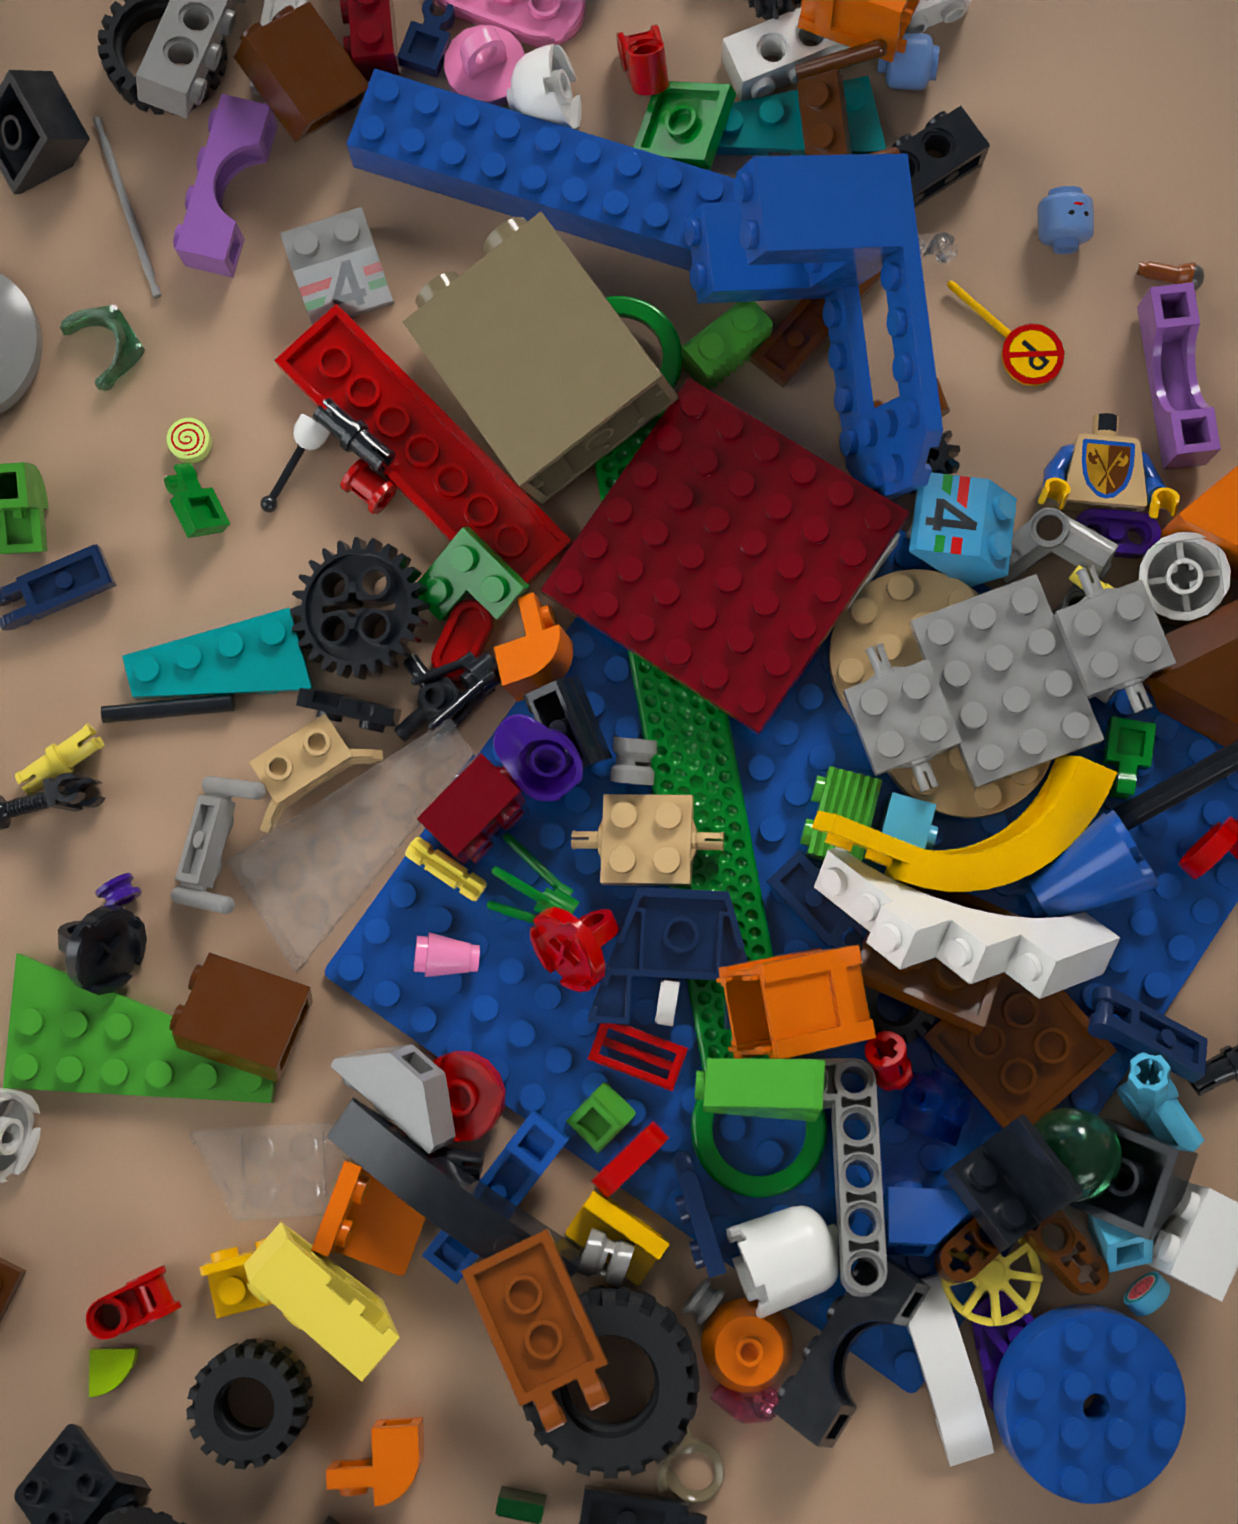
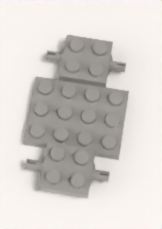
M1095 566L1084 567L1078 570L1076 574L1086 596L1079 603L1058 610L1053 615L1037 574L911 620L909 625L923 661L907 667L892 668L883 643L877 644L875 649L874 646L866 649L865 652L875 674L866 682L845 689L843 695L875 776L896 768H912L920 787V792L928 791L929 787L931 790L938 787L939 784H937L929 761L938 754L958 747L975 789L1102 742L1104 737L1088 701L1092 697L1111 690L1125 689L1134 714L1153 707L1142 682L1152 673L1176 664V661L1142 579L1120 588L1103 589Z

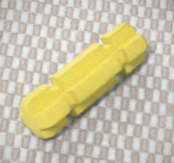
M416 837L410 843L405 852L407 858L419 866L421 864L425 865V870L453 889L458 887L460 889L459 892L471 901H477L481 897L487 886L484 879L473 872L471 874L467 873L468 869L439 849L434 851L432 849L433 846L421 837Z

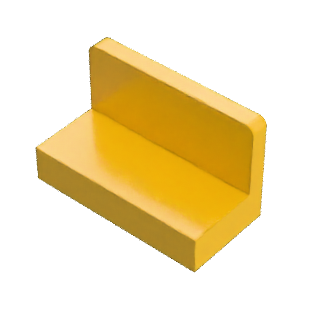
M597 1188L593 1189L565 1232L566 1236L583 1248H585L592 1227L604 1231L611 1240L625 1239L635 1243L625 1278L636 1285L641 1284L657 1259L660 1260L670 1245L668 1238L611 1198H605ZM608 1253L605 1263L608 1264L611 1254Z

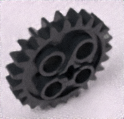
M354 537L351 549L348 544L340 540L337 541V554L324 548L322 549L324 558L322 564L313 560L308 562L314 571L311 577L299 575L298 578L306 587L305 590L292 592V595L302 600L301 606L290 609V613L301 617L302 621L296 623L292 630L300 634H306L299 641L298 645L307 650L312 649L308 658L316 663L322 662L321 669L330 673L337 669V675L347 679L353 672L354 677L365 680L368 670L371 674L381 677L383 675V663L396 670L398 663L395 656L398 653L408 658L412 656L406 644L409 641L421 643L422 639L414 633L416 627L428 626V622L418 617L420 611L429 609L430 604L418 599V596L428 591V587L422 583L415 582L422 574L421 571L413 566L408 567L412 559L403 553L397 555L398 549L394 546L387 544L383 547L382 543L375 538H371L368 545H366L364 540ZM382 577H386V587L380 594L375 595V584ZM345 580L344 591L341 595L335 597L334 589L337 583ZM364 603L375 608L389 606L395 603V608L393 610L383 611L381 609H369L362 607ZM327 607L358 609L356 615L347 610L331 611L325 614ZM385 619L386 630L384 634L379 638H375L374 631L376 625ZM344 622V634L335 641L334 631L340 623Z

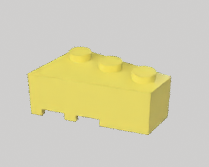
M280 1222L244 1263L249 1281L247 1284L248 1289L260 1301L266 1304L272 1302L282 1311L285 1318L291 1324L306 1332L362 1382L400 1338L383 1299L327 1256L312 1251V1245L283 1222Z

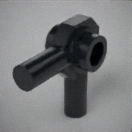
M413 654L410 658L407 657L403 662L404 667L412 677L429 671L417 654ZM439 677L419 684L418 708L394 728L395 733L403 741L406 742L429 720H433L443 709L462 694L452 679Z

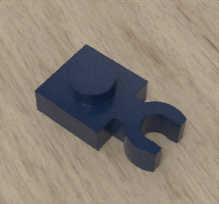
M425 0L422 5L424 22L423 24L415 21L410 22L397 55L399 66L438 78L444 63L445 52L452 41L451 34L446 31L454 24L455 13L453 5L448 4L443 15L435 16L433 15L434 1Z

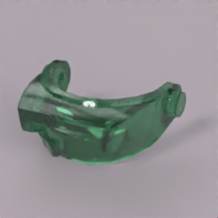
M116 305L88 308L74 312L63 319L60 325V330L64 335L73 334L88 326H101L113 331L116 340L113 361L109 368L96 378L94 382L95 386L103 391L111 389L114 386V382L129 371L145 352V348Z

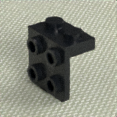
M69 1424L17 1487L14 1498L31 1524H98L106 1514L127 1506L140 1507V1504L152 1489L143 1477L113 1470L82 1427Z

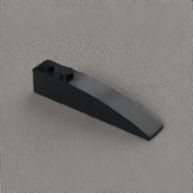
M352 1098L326 1137L396 1196L481 1258L486 1259L549 1229L570 1277L572 1278L578 1270L580 1248L435 1151L428 1154L423 1148L413 1143L403 1130L355 1098Z

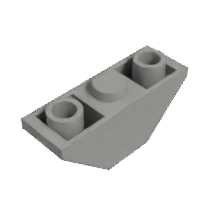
M413 1044L358 1050L334 1059L330 1065L342 1076L343 1082L349 1088L360 1092L374 1105L376 1112L380 1116L394 1122L407 1134L413 1143L423 1148L428 1154L451 1144L456 1137L446 1074Z

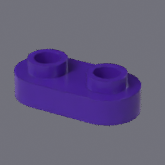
M1093 508L1083 511L1075 519V521L1094 529L1098 534L1118 544L1119 547L1113 557L1142 558L1147 550L1161 538L1158 522L1144 512ZM1131 531L1138 533L1141 537V543L1135 544L1131 542L1128 533Z

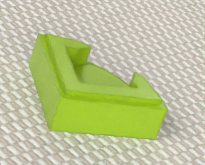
M139 1346L94 1347L90 1349L88 1397L106 1394L119 1386L134 1368L139 1354Z

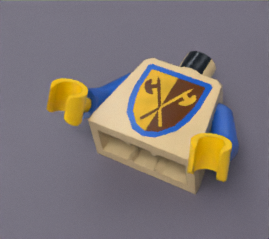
M1101 413L1093 416L1092 434H1078L1071 444L1062 446L1044 468L1043 489L1038 503L1044 505L1046 498H1052L1056 500L1055 509L1061 512L1081 514L1083 511L1093 508L1143 512L1147 507L1148 501L1150 504V518H1157L1160 508L1168 510L1171 517H1175L1180 497L1175 490L1166 488L1150 457L1141 450L1139 439L1118 436L1119 416Z

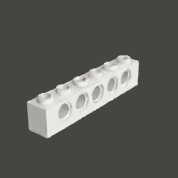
M920 0L906 32L923 33L928 27L942 21L945 23L954 22L968 11L971 0ZM800 7L795 9L794 12L780 15L777 20L773 18L723 38L721 61L739 100L744 101L751 98L769 96L776 88L788 83L797 84L799 80L795 71L796 64L851 47L798 28L799 16L801 14ZM813 41L818 45L810 47L804 45L802 42ZM767 56H775L779 58L780 61L769 62L764 58Z

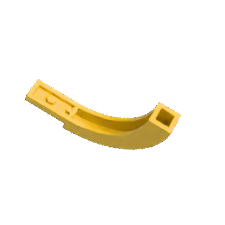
M1065 755L1056 758L1040 792L1015 821L990 838L957 849L926 850L838 814L817 811L812 828L827 834L824 842L849 852H851L853 845L865 849L864 858L886 866L884 875L896 881L946 892H971L992 889L1031 875L1063 853L1083 833L1096 816L1110 791L1117 772L1081 756Z

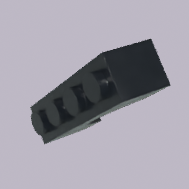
M887 1255V1276L882 1287L866 1297H857L846 1292L844 1296L841 1295L836 1298L827 1312L826 1317L829 1321L820 1335L814 1336L804 1348L802 1353L804 1361L796 1375L788 1377L778 1391L777 1398L780 1401L773 1412L817 1447L833 1448L858 1408L849 1393L845 1377L847 1356L854 1342L865 1331L875 1326L894 1324L907 1327L931 1286ZM858 1261L852 1271V1278L859 1285H872L875 1281L874 1268L866 1261Z

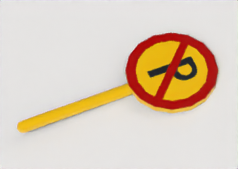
M952 280L947 282V287L1006 338L1002 345L1001 359L1004 369L1012 379L1022 385L1038 386L1047 384L1058 375L1064 364L1065 352L1062 341L1054 331L1044 325L1030 323L1018 326L1011 332Z

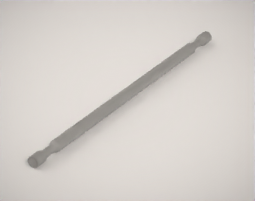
M94 117L93 122L99 132V140L143 269L150 282L153 298H160L162 295L159 287L156 285L155 275L108 137L104 133L101 117Z

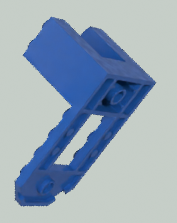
M908 154L754 156L736 172L734 197L737 202L702 203L687 216L684 226V238L686 244L691 248L690 283L692 288L696 290L697 303L824 298L823 321L828 327L830 338L828 361L831 369L834 370L836 385L834 406L839 413L841 424L839 446L841 453L845 456L847 470L854 479L889 500L926 486L932 471L929 464H926L930 448L939 447L943 433V424ZM881 271V284L886 291L889 311L886 325L888 333L892 336L894 350L892 372L894 379L898 382L899 396L874 408L858 285Z

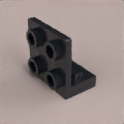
M1023 1114L942 1173L1000 1253L1039 1223L1083 1194V1190L1074 1180L1070 1170L1061 1163L1045 1142L1041 1132Z

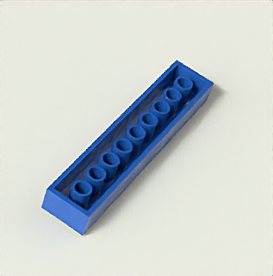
M375 68L346 143L354 168L509 216L523 217L527 221L541 211L555 230L690 271L692 265L691 248L686 244L684 238V226L687 216L702 203L737 202L734 197L735 178Z

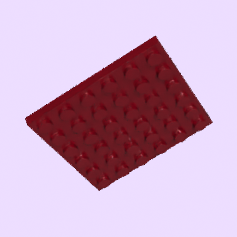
M688 378L677 393L679 399L668 406L540 590L543 595L761 735L909 518V511Z

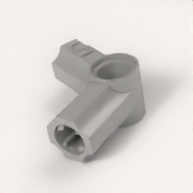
M1043 508L1037 511L1030 521L1013 533L1008 576L1002 578L1007 584L1011 583L1051 552L1076 567L1080 565L1083 568H1087L1090 565H1094L1099 578L1110 563L1119 545L1068 517L1058 509ZM1055 517L1060 519L1063 524L1061 535L1053 541L1041 539L1039 535L1040 524L1047 518Z

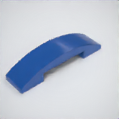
M533 1110L480 1179V1182L518 1206L569 1138ZM443 1230L438 1233L421 1255L456 1284L463 1277L461 1270L472 1266L479 1257Z

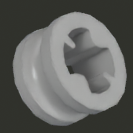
M707 1277L698 1285L682 1307V1311L685 1314L691 1312L696 1316L695 1322L698 1325H701L711 1315L725 1294L721 1288L714 1290L711 1287L712 1281Z

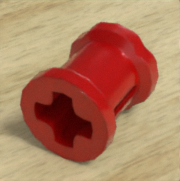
M362 459L356 461L348 469L340 483L342 490L346 493L352 491L368 504V511L376 515L388 506L398 490L395 483L392 481L386 482L371 470L370 466Z
M891 1031L876 1033V1038L868 1040L864 1051L868 1063L874 1070L876 1084L886 1091L903 1089L913 1078L912 1064L906 1056L907 1048L904 1039L899 1034Z

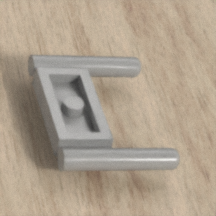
M206 776L202 781V789L205 791V795H198L175 880L180 881V885L172 890L171 899L178 904L221 914H229L234 910V900L229 896L206 892V889H213L215 878L220 873L222 852L227 835L233 827V813L236 802H232L231 798L239 797L260 800L265 796L266 788L261 782Z

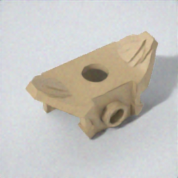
M323 714L257 756L249 764L272 797L259 830L270 835L288 806L297 802L300 798L337 774L342 773L350 766L374 764L383 761V750L348 749L326 714Z

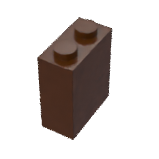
M310 1L296 9L292 5L286 6L273 17L270 23L262 26L260 22H257L240 35L242 42L233 58L295 143L357 108L363 100L369 83Z
M209 952L203 966L196 965L191 974L188 989L191 990L185 1006L178 1005L172 1016L170 1030L173 1031L172 1035L177 1048L279 1083L313 1003L311 987Z

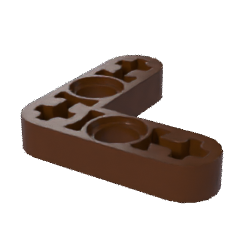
M1061 1210L1039 1223L1023 1236L1025 1241L1073 1294L1079 1296L1097 1294L1108 1284L1109 1270L1106 1262ZM973 1215L944 1241L935 1252V1270L946 1282L956 1284L971 1280L1000 1254L994 1244L986 1243L981 1238L978 1229L979 1223ZM1047 1224H1054L1062 1230L1064 1244L1061 1249L1052 1250L1044 1243L1042 1233ZM970 1244L978 1250L970 1253L963 1260L962 1264L966 1269L965 1271L962 1269L952 1271L949 1264L953 1259L949 1251L955 1254L965 1250ZM1076 1247L1078 1253L1071 1255V1257L1080 1266L1089 1264L1093 1270L1090 1272L1089 1277L1093 1283L1090 1281L1080 1283L1077 1278L1081 1273L1080 1268L1073 1260L1062 1263L1060 1258L1070 1254Z

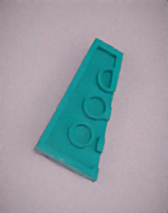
M869 75L843 80L852 155L869 154L886 149ZM798 90L733 103L715 155L768 156L769 152L790 153V156L806 155Z
M288 607L123 655L122 659L132 697L136 700L191 698L199 695L278 694V692H299L300 688H313L303 648L298 645L300 641L299 633L292 630V627L296 624L294 615L290 613V608Z

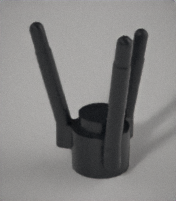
M469 651L456 661L411 679V684L417 686L462 668L464 670L459 675V678L466 691L428 723V729L435 730L457 712L436 735V742H442L483 699L495 691L496 686L501 684L497 662L489 653L484 652L476 658Z

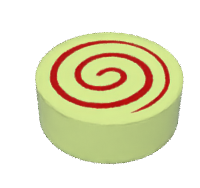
M183 418L172 424L168 430L167 445L178 460L185 463H196L203 460L210 453L212 436L201 421L195 418Z

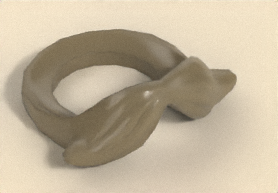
M687 1427V1434L680 1445L674 1444L669 1449V1456L658 1468L657 1495L661 1496L665 1492H670L693 1504L706 1502L718 1492L723 1483L725 1475L724 1461L719 1451L710 1444L694 1438L691 1429ZM696 1452L707 1455L715 1465L714 1480L703 1490L695 1491L688 1489L683 1485L678 1475L674 1473L672 1467L669 1466L674 1456H680L682 1453L690 1454Z

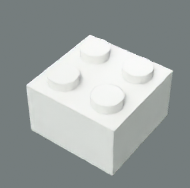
M1188 1183L1184 1197L1154 1237L1153 1261L1147 1265L1199 1292L1223 1301L1238 1268V1202L1211 1188Z

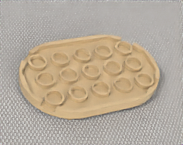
M924 569L901 570L889 573L871 581L861 589L850 609L845 610L834 626L828 653L832 685L852 720L853 718L843 691L866 682L875 674L865 650L872 646L875 649L877 644L883 643L892 668L907 667L923 661L909 625L910 621L978 596L979 594L974 589L958 579L950 578L937 571ZM957 747L938 754L929 761L939 786L931 790L929 787L928 791L922 793L912 768H896L887 773L906 796L937 804L935 812L960 817L961 819H974L1002 812L1025 798L1042 780L1051 761L974 789Z

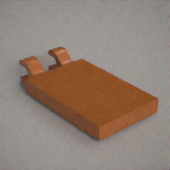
M549 1229L461 1270L519 1405L522 1406L534 1401L547 1433L564 1425L567 1421L553 1390L569 1382L578 1380L591 1411L609 1403L610 1397L596 1371V1369L608 1364V1360Z

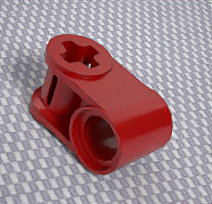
M651 25L649 31L626 36L623 32L616 33L621 67L623 72L627 74L632 91L643 96L655 95L665 91L669 87L664 42L662 41L658 25Z
M160 1266L127 1282L126 1286L93 1302L88 1308L85 1318L87 1329L91 1335L103 1340L112 1339L142 1324L145 1326L182 1308L180 1301H174L164 1278V1274L167 1272L165 1266ZM106 1304H113L121 1313V1321L116 1328L108 1326L103 1320L102 1312Z

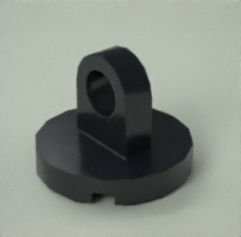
M115 904L100 906L88 913L81 921L68 922L58 928V949L66 954L65 964L69 978L77 987L96 995L113 993L126 985L133 976L129 973L134 965L140 966L145 955L147 936L144 923L133 912Z

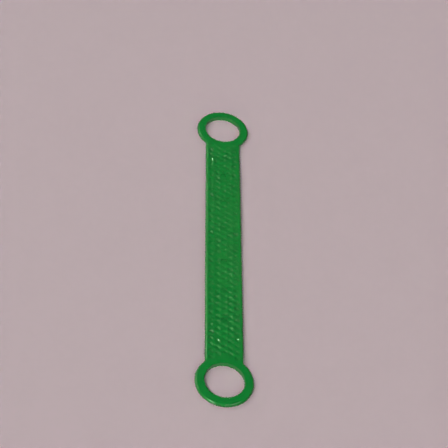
M628 296L606 297L620 317L633 319L644 324L656 336L663 355L660 372L674 389L682 370L683 356L681 355L682 345L679 335L671 321L658 308L641 299ZM666 409L594 464L601 502ZM628 650L643 739L658 741L657 754L652 757L651 768L655 771L654 785H652L653 795H693L694 823L697 831L724 832V851L697 850V855L692 864V887L670 886V889L729 891L748 962L773 957L729 715ZM686 979L702 1070L706 1071L707 1058L734 1059L733 1052H729L728 1047L732 1046L731 1029L724 1028V986H721V983H717L716 980ZM759 1055L746 1059H769V1055ZM697 1099L691 1118V1138L697 1158L713 1180L736 1194L753 1198H766L789 1192L803 1183L812 1174L824 1153L827 1140V1118L825 1109L822 1108L815 1122L805 1121L806 1133L803 1146L797 1157L787 1167L776 1173L762 1176L740 1172L730 1166L716 1148L712 1133L714 1113L703 1112L704 1100Z

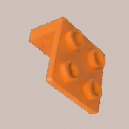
M350 1158L343 1163L311 1250L327 1257L334 1252H338L398 1276H403L408 1269L426 1218Z

